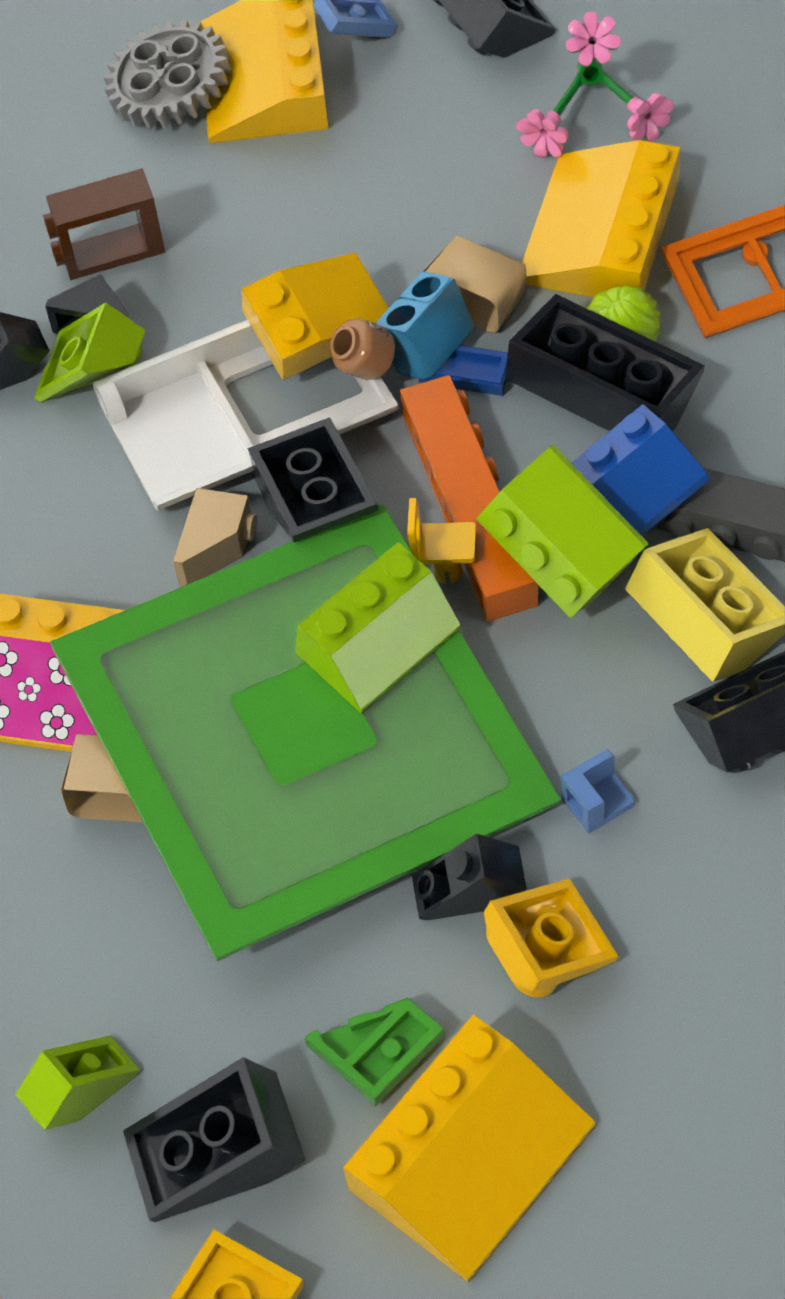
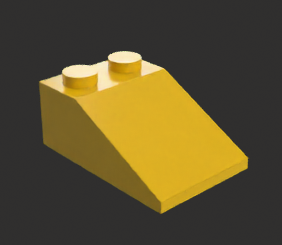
M356 252L282 269L241 289L242 311L283 381L332 357L330 350L331 338L343 323L349 319L361 318L376 324L389 308Z

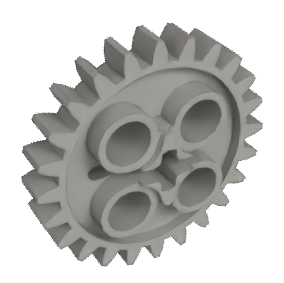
M183 19L178 27H174L172 20H168L165 29L160 30L156 24H153L152 33L148 35L141 30L138 31L139 40L136 42L126 40L125 44L128 49L126 51L114 52L118 61L108 63L107 67L110 73L104 75V80L107 84L104 90L114 112L119 113L124 122L130 119L133 126L137 127L144 121L147 129H152L155 123L160 121L163 129H166L171 119H176L177 123L181 125L184 120L183 115L189 114L196 118L198 117L196 108L202 106L209 109L211 105L208 98L221 97L222 94L218 86L228 85L229 82L225 74L232 72L229 64L231 60L220 34L215 35L211 26L204 29L200 21L190 27L187 19Z

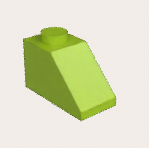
M111 1035L43 1050L15 1095L28 1109L32 1118L44 1130L82 1120L133 1080L139 1073L140 1068Z

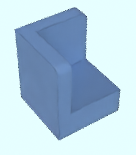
M609 749L604 750L561 775L562 800L588 834L634 806V798L614 773L615 756Z

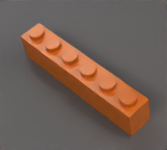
M450 375L400 389L403 419L446 523L474 522L476 524L475 561L463 563L486 621L489 622L537 607L538 588L540 586L476 520L499 493L495 483L499 481L493 458L491 456L484 457L481 448H484V440L478 423L470 424L467 415L470 414V408L463 389L456 391Z

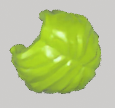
M616 285L609 290L597 293L591 304L587 307V309L655 342L661 333V322L659 321L661 312L656 307L657 302L655 299H652L651 294L645 293L641 287Z

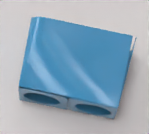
M424 271L418 275L376 322V324L387 328L394 338L395 355L392 363L397 372L419 379L432 376L474 328L473 319L455 279Z

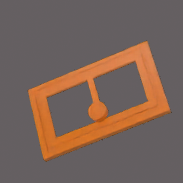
M785 205L661 247V253L704 338L785 311V288L781 289L766 260L768 255L766 244L759 240L785 231ZM744 245L742 250L743 260L752 266L759 265L772 292L717 311L693 262Z

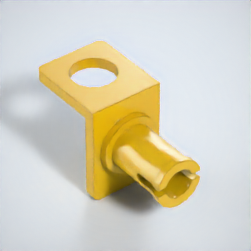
M409 498L407 534L411 554L422 564H434L435 578L441 583L446 584L445 572H449L450 583L458 581L463 574L461 563H472L475 561L476 524L474 522L421 524L417 498Z

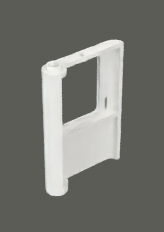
M248 320L93 382L99 404L157 511L194 496L196 488L209 490L252 472L253 468L247 448L329 417L341 435L398 411L399 405L381 376L373 380L355 377L363 390L360 394L261 435L254 434L226 387L232 381L273 365Z

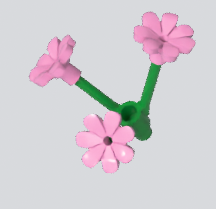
M587 12L584 15V24L578 20L570 22L568 30L575 38L568 39L566 47L570 53H580L577 64L578 73L553 111L547 112L544 116L539 109H533L527 114V118H522L516 124V130L524 133L520 137L521 142L528 147L535 144L534 154L536 156L546 157L548 151L554 157L561 156L564 149L562 143H566L569 134L567 129L558 127L561 122L560 116L583 84L592 86L600 82L628 104L627 108L633 115L628 119L627 127L630 129L629 135L634 141L642 140L645 135L649 142H653L660 135L657 126L666 127L669 124L671 117L668 114L674 109V102L659 93L652 94L646 102L639 97H633L603 71L601 64H605L611 59L609 50L618 49L621 43L618 35H610L616 25L613 18L607 16L599 23L598 15L595 12Z

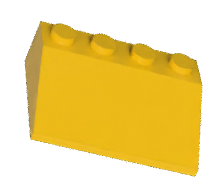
M240 0L200 21L204 29L211 26L215 35L220 34L231 60L229 64L232 72L225 74L229 82L228 85L218 86L222 94L221 97L208 98L211 105L209 109L206 108L209 144L329 129L313 0Z
M636 140L562 153L557 159L522 261L526 265V285L593 298L597 293L609 290L616 285L641 287L645 291L679 183L680 147Z
M473 1014L345 1164L343 1170L347 1188L469 1283L593 1130L596 1122L513 1042Z

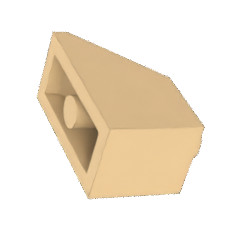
M196 488L173 560L179 586L183 587L205 578L243 556L247 540L253 541L257 529V515L251 513L247 495Z

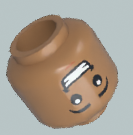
M361 318L349 319L334 332L330 342V350L333 363L338 370L364 380H373L384 375L391 366L395 355V343L392 334L387 328Z

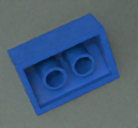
M644 404L626 416L622 422L596 443L592 444L572 462L641 536L711 480L707 472L671 429Z

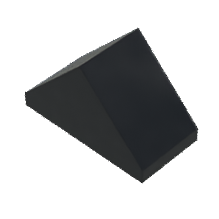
M101 274L48 299L45 305L52 333L57 334L60 330L105 302L128 318L129 314Z

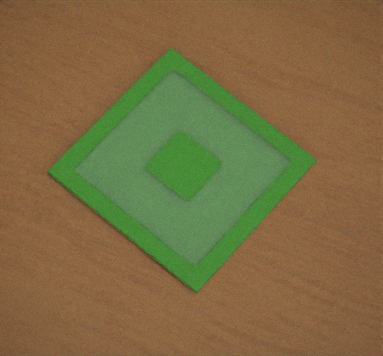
M383 504L379 505V510L300 541L289 542L50 641L54 654L216 962L427 866L476 833L490 837L561 803L559 795L459 630L362 713H359L295 653L298 624L396 543L399 542L411 553L409 546Z

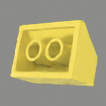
M709 528L644 549L625 587V590L712 682L745 670L785 634V606Z

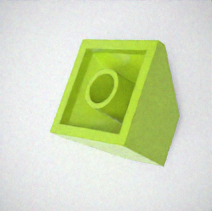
M103 303L58 332L34 399L43 402L91 385L94 381L134 366L142 355L140 345L146 330L108 303Z

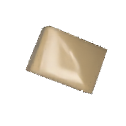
M458 235L423 270L424 272L454 278L473 319L474 326L490 333H496L527 292L525 264Z
M76 734L60 789L67 812L78 818L143 822L98 735Z

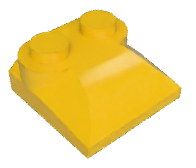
M570 878L492 900L484 911L486 937L490 946L516 988L530 997H547L554 992L558 984L612 964L619 957Z

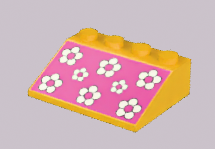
M0 594V742L71 752L76 734L97 735L54 654L50 641L125 610Z

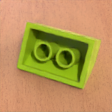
M554 444L548 447L506 485L476 518L570 619L595 601L649 545Z
M398 542L297 625L295 653L359 713H362L460 629V623L433 573Z

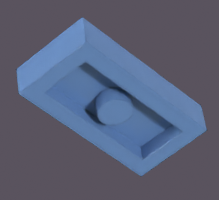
M316 0L313 4L326 29L330 33L337 35L391 37L398 26L381 0Z

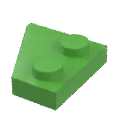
M405 998L385 1005L379 1012H366L349 1018L348 1025L320 1034L319 1029L310 1032L305 1037V1042L309 1049L376 1107L445 1037L444 1028L410 999Z

